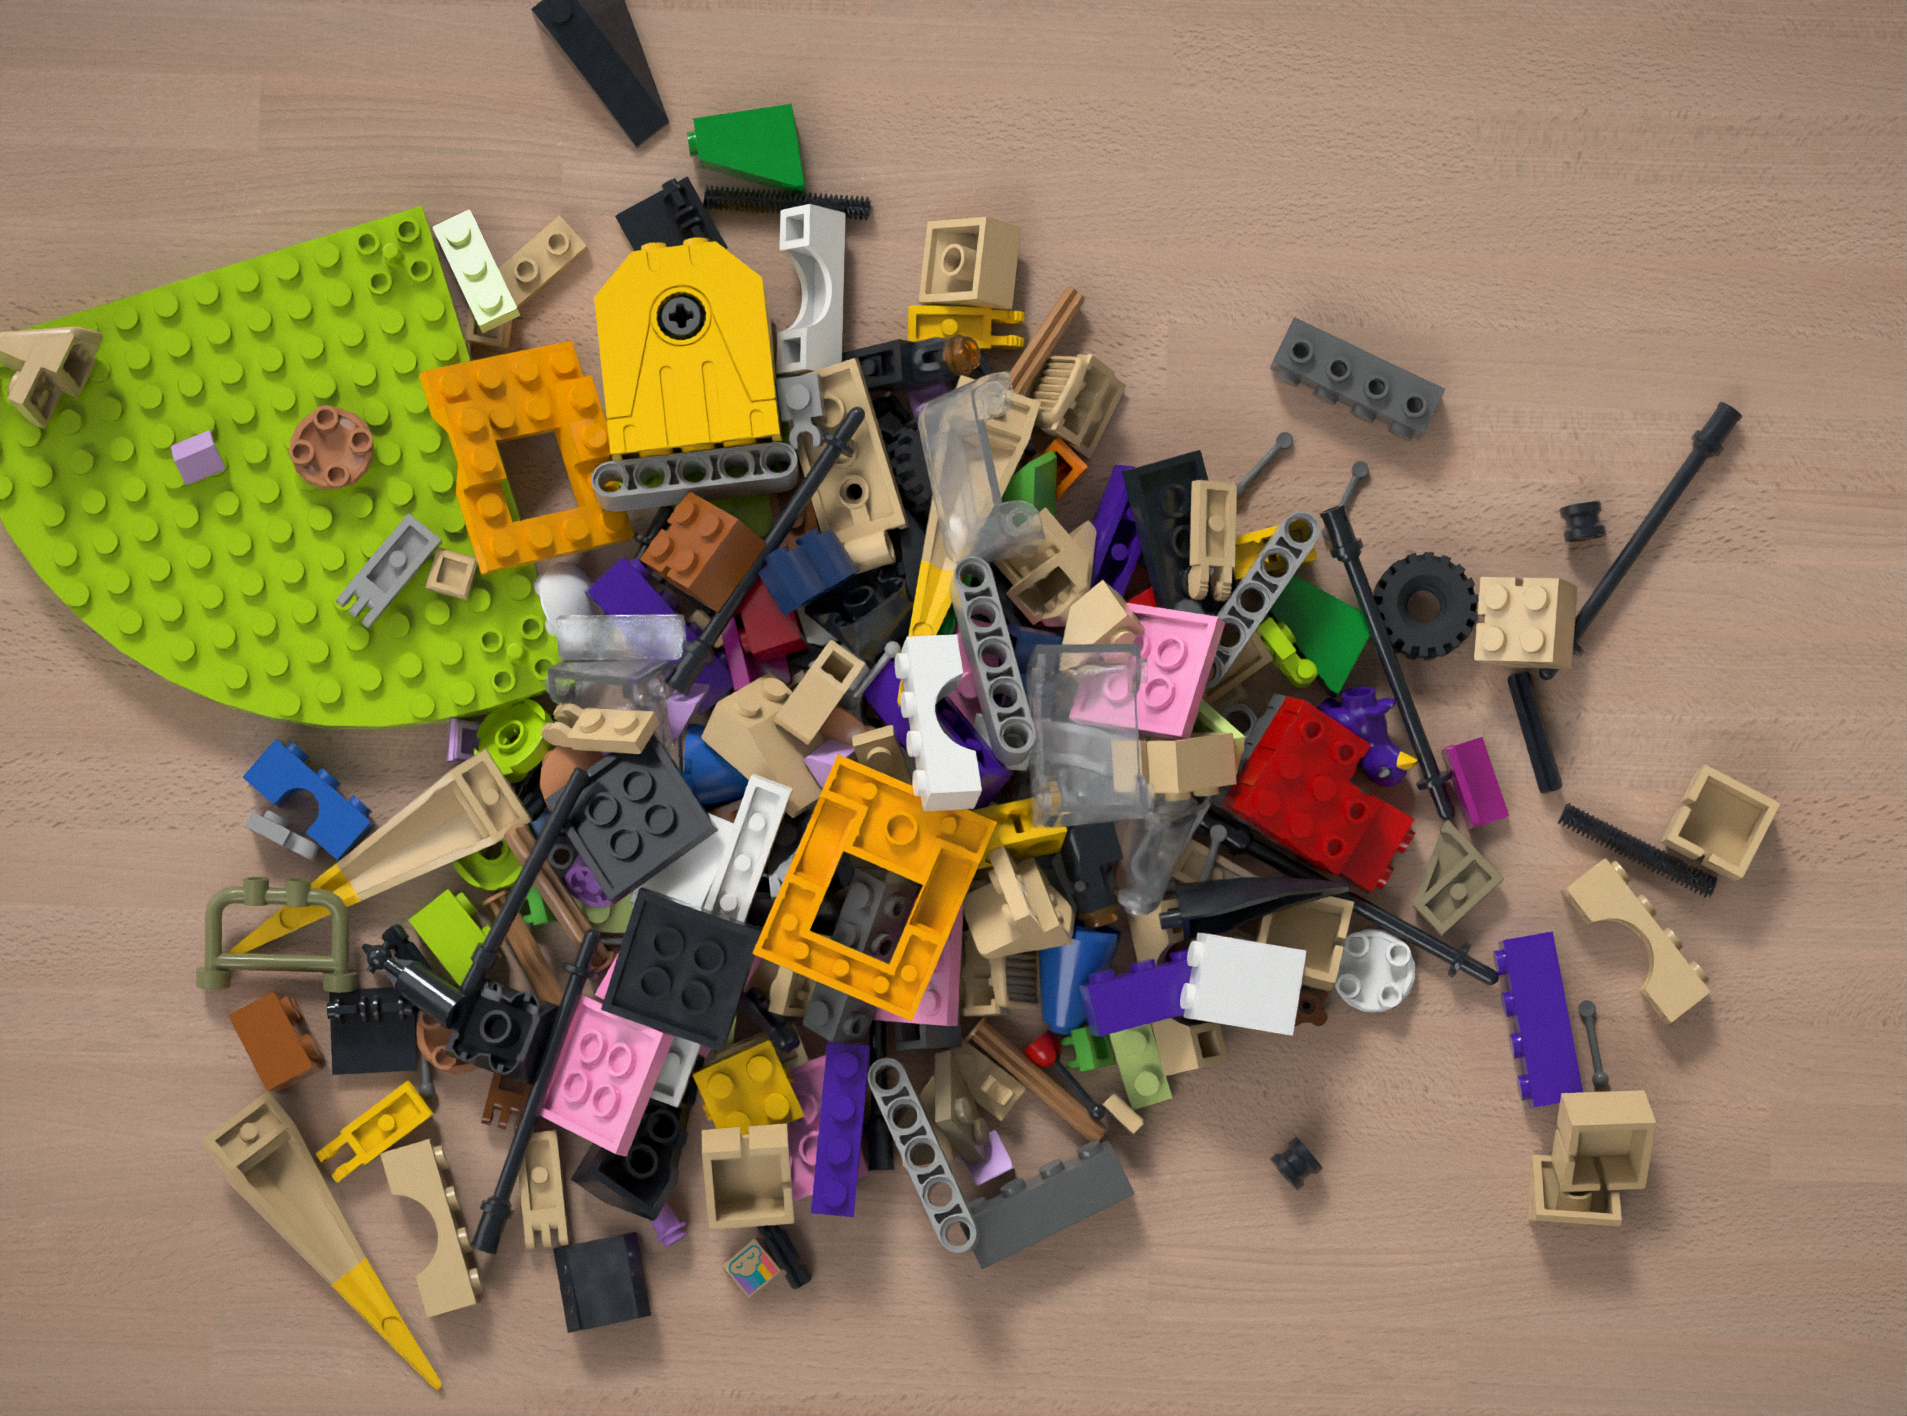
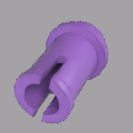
M666 1201L656 1220H649L658 1234L656 1238L657 1243L662 1241L665 1248L687 1235L684 1230L686 1226L685 1221L680 1223L668 1201Z

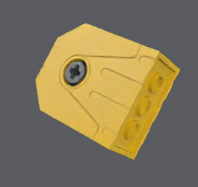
M690 238L684 240L683 245L666 247L665 243H649L641 246L639 251H632L594 297L610 454L613 460H627L773 442L784 443L776 385L777 374L769 301L762 277L716 241L708 242L707 238Z

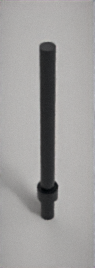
M575 767L484 942L477 944L470 957L473 963L459 988L467 996L474 997L487 971L494 969L501 955L498 950L590 777V774L585 770Z

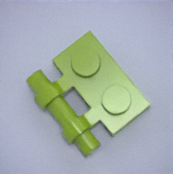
M1271 617L1260 624L1255 631L1273 658L1271 663L1276 669L1279 668L1294 688L1305 689L1309 687L1317 676V668L1312 661L1307 659L1301 660L1295 653L1296 649L1293 647V643L1297 640L1283 621L1276 624Z

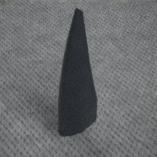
M1242 877L1174 885L1179 910L1158 913L1161 930L1182 926L1185 940L1196 938L1197 933L1217 934L1227 932L1249 921L1286 908L1349 891L1348 883L1289 877Z

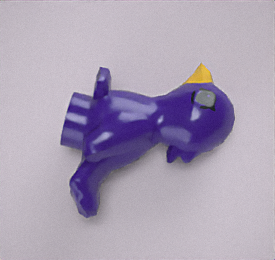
M1355 687L1343 691L1342 703L1333 698L1325 699L1316 708L1371 745L1364 758L1361 757L1358 763L1363 768L1367 778L1381 787H1391L1399 784L1406 776L1407 770L1415 766L1417 759L1404 753L1392 742L1388 735L1385 714L1388 713L1389 709L1395 707L1396 700L1388 697L1376 700L1375 689L1371 687Z

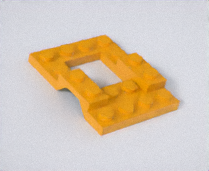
M572 340L425 370L419 375L431 416L448 432L458 463L456 495L481 575L628 542L633 539L634 533L627 511L614 512L603 509L597 501L591 483L595 468L602 463L610 462L612 457L610 454L608 425L592 375L583 376ZM554 431L578 508L513 522L500 483L507 476L496 444ZM617 481L608 482L602 490L609 493L617 491L619 489Z
M837 754L752 954L912 1022L997 822L968 809L923 812L921 796H915L913 786ZM844 851L923 885L890 964L810 931Z

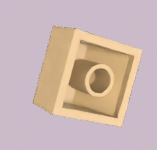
M990 217L928 221L918 303L932 306L989 307L992 310L1012 309L1021 227Z

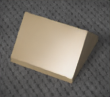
M1532 1154L1528 1220L1621 1226L1622 1216L1619 1190L1607 1189L1597 1159L1592 1158L1601 1183L1600 1191L1562 1192L1551 1160L1552 1156Z

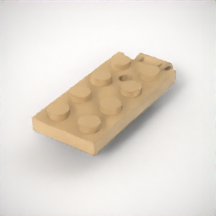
M853 358L804 375L818 373L821 376L826 416L814 417L815 425L822 432L825 431L834 435L853 407L858 406L865 411L863 422L847 444L854 450V454L852 457L842 454L839 456L811 498L821 533L831 528L834 530L858 568L859 572L856 574L895 562V551L887 531L897 527L904 529L910 526L859 359ZM788 421L790 431L794 428V421ZM808 431L801 435V449L796 450L804 477L807 476L827 445L824 442L823 446L814 447L813 436ZM852 484H858L862 488V495L857 500H852L848 496V488Z

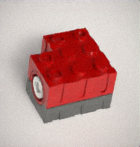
M1274 693L1267 704V710L1262 717H1259L1245 740L1244 752L1241 755L1238 773L1236 774V784L1219 787L1220 794L1212 795L1209 801L1217 807L1229 811L1231 816L1252 830L1264 834V838L1285 852L1297 856L1296 859L1305 865L1338 876L1382 805L1381 802L1372 796L1362 793L1360 788L1350 782L1357 769L1355 768L1361 757L1364 758L1371 745L1307 701Z

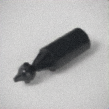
M384 941L382 945H362V950L366 954L369 964L367 970L374 974L376 970L385 969L395 988V992L447 1029L456 1027L465 1018L471 1006V998L419 961L392 958L391 951L389 950L392 945L387 941Z

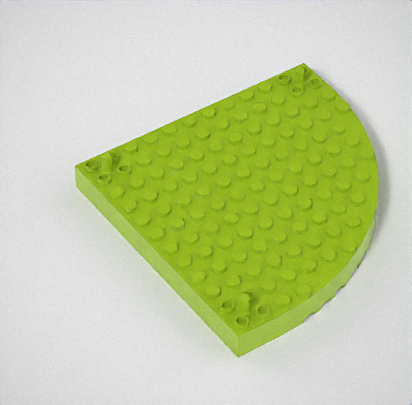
M422 205L22 329L81 327L99 331L103 334L101 344L94 356L96 360L95 366L79 398L63 392L46 429L31 424L7 399L9 396V384L16 371L0 363V519L5 529L39 577L79 619L120 652L172 684L224 707L272 721L326 730L360 731L403 730L422 726L448 724L451 719L465 720L489 714L505 706L522 704L524 699L535 700L563 691L567 686L572 685L571 675L560 640L556 636L548 634L545 628L547 618L541 606L540 595L534 589V583L539 576L536 563L481 575L478 565L468 601L426 589L436 554L435 551L370 629L364 626L362 621L372 609L367 606L357 618L349 613L352 606L358 600L355 595L343 608L336 603L339 595L408 513L442 540L439 548L476 558L456 495L458 463L448 432L431 416L419 375L425 370L472 361L431 226ZM323 405L342 408L355 413L367 424L374 440V457L368 471L356 483L342 489H321L307 483L296 472L289 455L290 440L296 426L308 414L313 413L318 407ZM210 430L226 470L186 485L174 462L171 446ZM496 444L507 476L500 483L513 522L521 521L522 518L499 444Z

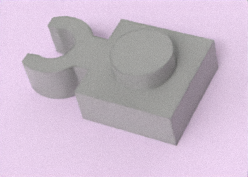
M815 373L776 379L781 421H794V428L789 435L790 446L794 450H800V437L806 431L812 434L814 447L823 446L824 441L821 439L823 432L815 425L814 417L826 416L820 374Z
M266 810L263 817L252 812L245 826L246 828L314 861L321 846L286 829L289 820L269 810Z

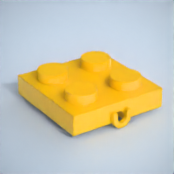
M769 1037L692 1071V1076L705 1104H702L708 1120H713L717 1129L740 1127V1134L744 1135L749 1134L748 1126L788 1124L804 1116L791 1086L794 1080L788 1067L783 1068Z

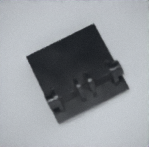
M688 176L679 181L673 178L665 182L661 186L663 190L615 215L634 251L641 250V246L649 243H665L666 247L681 246L684 240L690 238H707L708 242L716 241L725 249L728 248L706 208L703 207V203Z
M394 987L357 989L356 991L342 993L329 992L327 1018L330 1019L332 1075L417 1071L415 1006L397 994Z

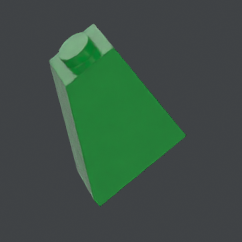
M792 104L693 118L695 131L687 132L691 157L699 156L701 168L786 192L791 191V193H794L796 191V194H799V192L804 194L805 186Z
M1293 575L1267 615L1276 624L1283 621L1297 640L1293 643L1296 654L1301 660L1307 659L1315 664L1317 668L1315 679L1328 695L1335 698L1370 637L1368 627L1360 610Z

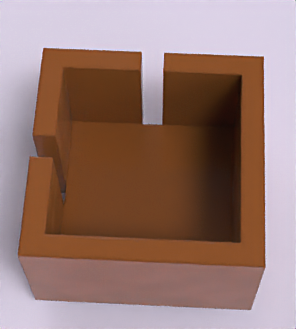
M688 491L667 520L671 525L667 531L664 529L660 530L640 560L669 584L718 613L767 543L739 519Z
M273 991L228 1015L267 1091L279 1093L323 1069L319 1060L324 1058L325 1055L315 1036H310L308 1033L304 1034L300 1022L305 1020V1016L294 997L290 999L285 994Z

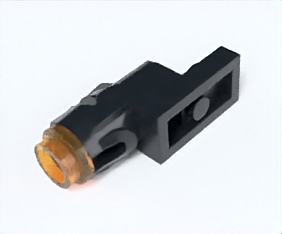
M956 334L949 337H934L917 342L897 339L842 353V362L853 358L859 359L868 392L877 390L896 392L959 379L961 375H969L973 369L979 366L981 356L978 344L972 337Z
M1099 773L1084 776L1085 788L1078 789L1084 814L1092 812L1094 818L1073 823V826H1066L1067 833L1061 850L1051 859V864L1073 909L1077 910L1078 919L1084 921L1085 928L1087 929L1103 926L1118 920L1116 910L1119 909V904L1114 894L1113 866L1108 867L1107 863L1124 859Z

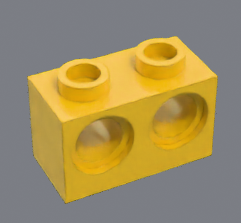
M1297 520L1290 523L1288 533L1293 541L1304 543L1310 536V529L1304 521ZM1278 526L1236 536L1235 567L1232 568L1236 585L1244 577ZM1314 546L1299 568L1314 565L1317 560ZM1271 554L1266 558L1264 568L1266 573L1272 576L1284 573L1286 571V563L1281 556Z
M1055 793L973 810V812L997 822L978 869L993 866L988 852L1001 846L1006 848L1015 861L1060 852L1067 833Z

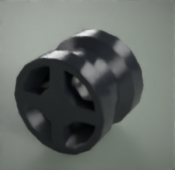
M1600 501L1578 503L1559 509L1560 516L1566 521L1567 530L1564 532L1565 542L1586 541L1606 535L1605 526L1600 523L1599 514L1602 511Z
M1297 1137L1289 1142V1148L1283 1154L1276 1153L1270 1158L1278 1171L1297 1191L1304 1186V1179L1310 1174H1318L1323 1169L1317 1159Z

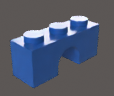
M275 739L244 774L243 778L278 808L296 792L307 791L313 793L319 803V814L306 833L338 861L341 860L375 826L367 818L373 811L354 795L349 800L345 799L336 791L341 783L325 769L321 768L317 773L304 763L309 758V755L290 740L286 745H283Z

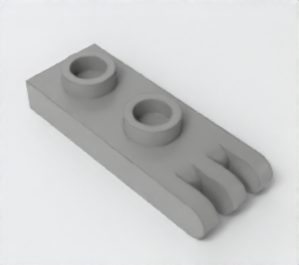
M408 513L339 595L336 603L343 608L355 595L358 600L352 606L349 613L357 618L367 606L372 609L362 621V624L370 629L442 544V540Z

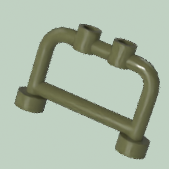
M246 877L243 878V887L222 889L214 894L207 904L205 913V967L196 969V987L201 989L229 988L230 970L323 972L324 991L338 993L356 991L357 972L349 970V916L346 905L339 896L331 891L311 888V879L289 878L286 879V888L269 887V878ZM234 903L247 906H265L268 904L286 905L289 907L324 906L329 909L332 915V956L222 953L223 910L229 904Z

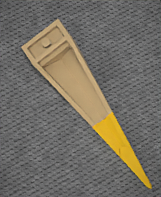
M963 375L960 376L944 425L908 637L935 636L952 603L949 583L956 564L965 557L974 556L1027 446L1041 402ZM903 679L900 681L897 699L898 706H901V694L905 692Z
M485 748L455 768L450 769L311 883V888L331 891L342 899L346 907H349L394 886L491 846L502 840L504 834L511 827L522 823L526 825L532 821V818L488 749ZM284 905L227 953H246L331 915V912L324 906L289 907Z
M266 1091L203 1138L200 1145L226 1175L225 1180L434 1389L440 1390L442 1388L441 1380L414 1339L362 1251L295 1123L271 1093Z

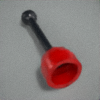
M1050 1030L1046 1031L1026 1048L1024 1052L1038 1066H1053L1089 1108V1115L1092 1119L1101 1120L1105 1116V1107L1102 1104L1095 1103L1059 1061L1062 1055L1061 1045L1057 1037Z

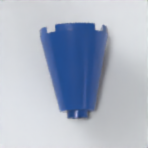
M698 723L688 724L683 776L702 805L743 799L749 780L701 739L706 726Z
M1075 917L1072 936L1073 944L1038 950L1042 1020L1050 1024V1031L1071 1035V1031L1075 1030V1028L1084 1027L1087 1018L1079 985L1089 983L1090 974L1109 969L1121 938L1122 931L1117 927L1099 921L1096 927L1095 925L1085 923V918Z

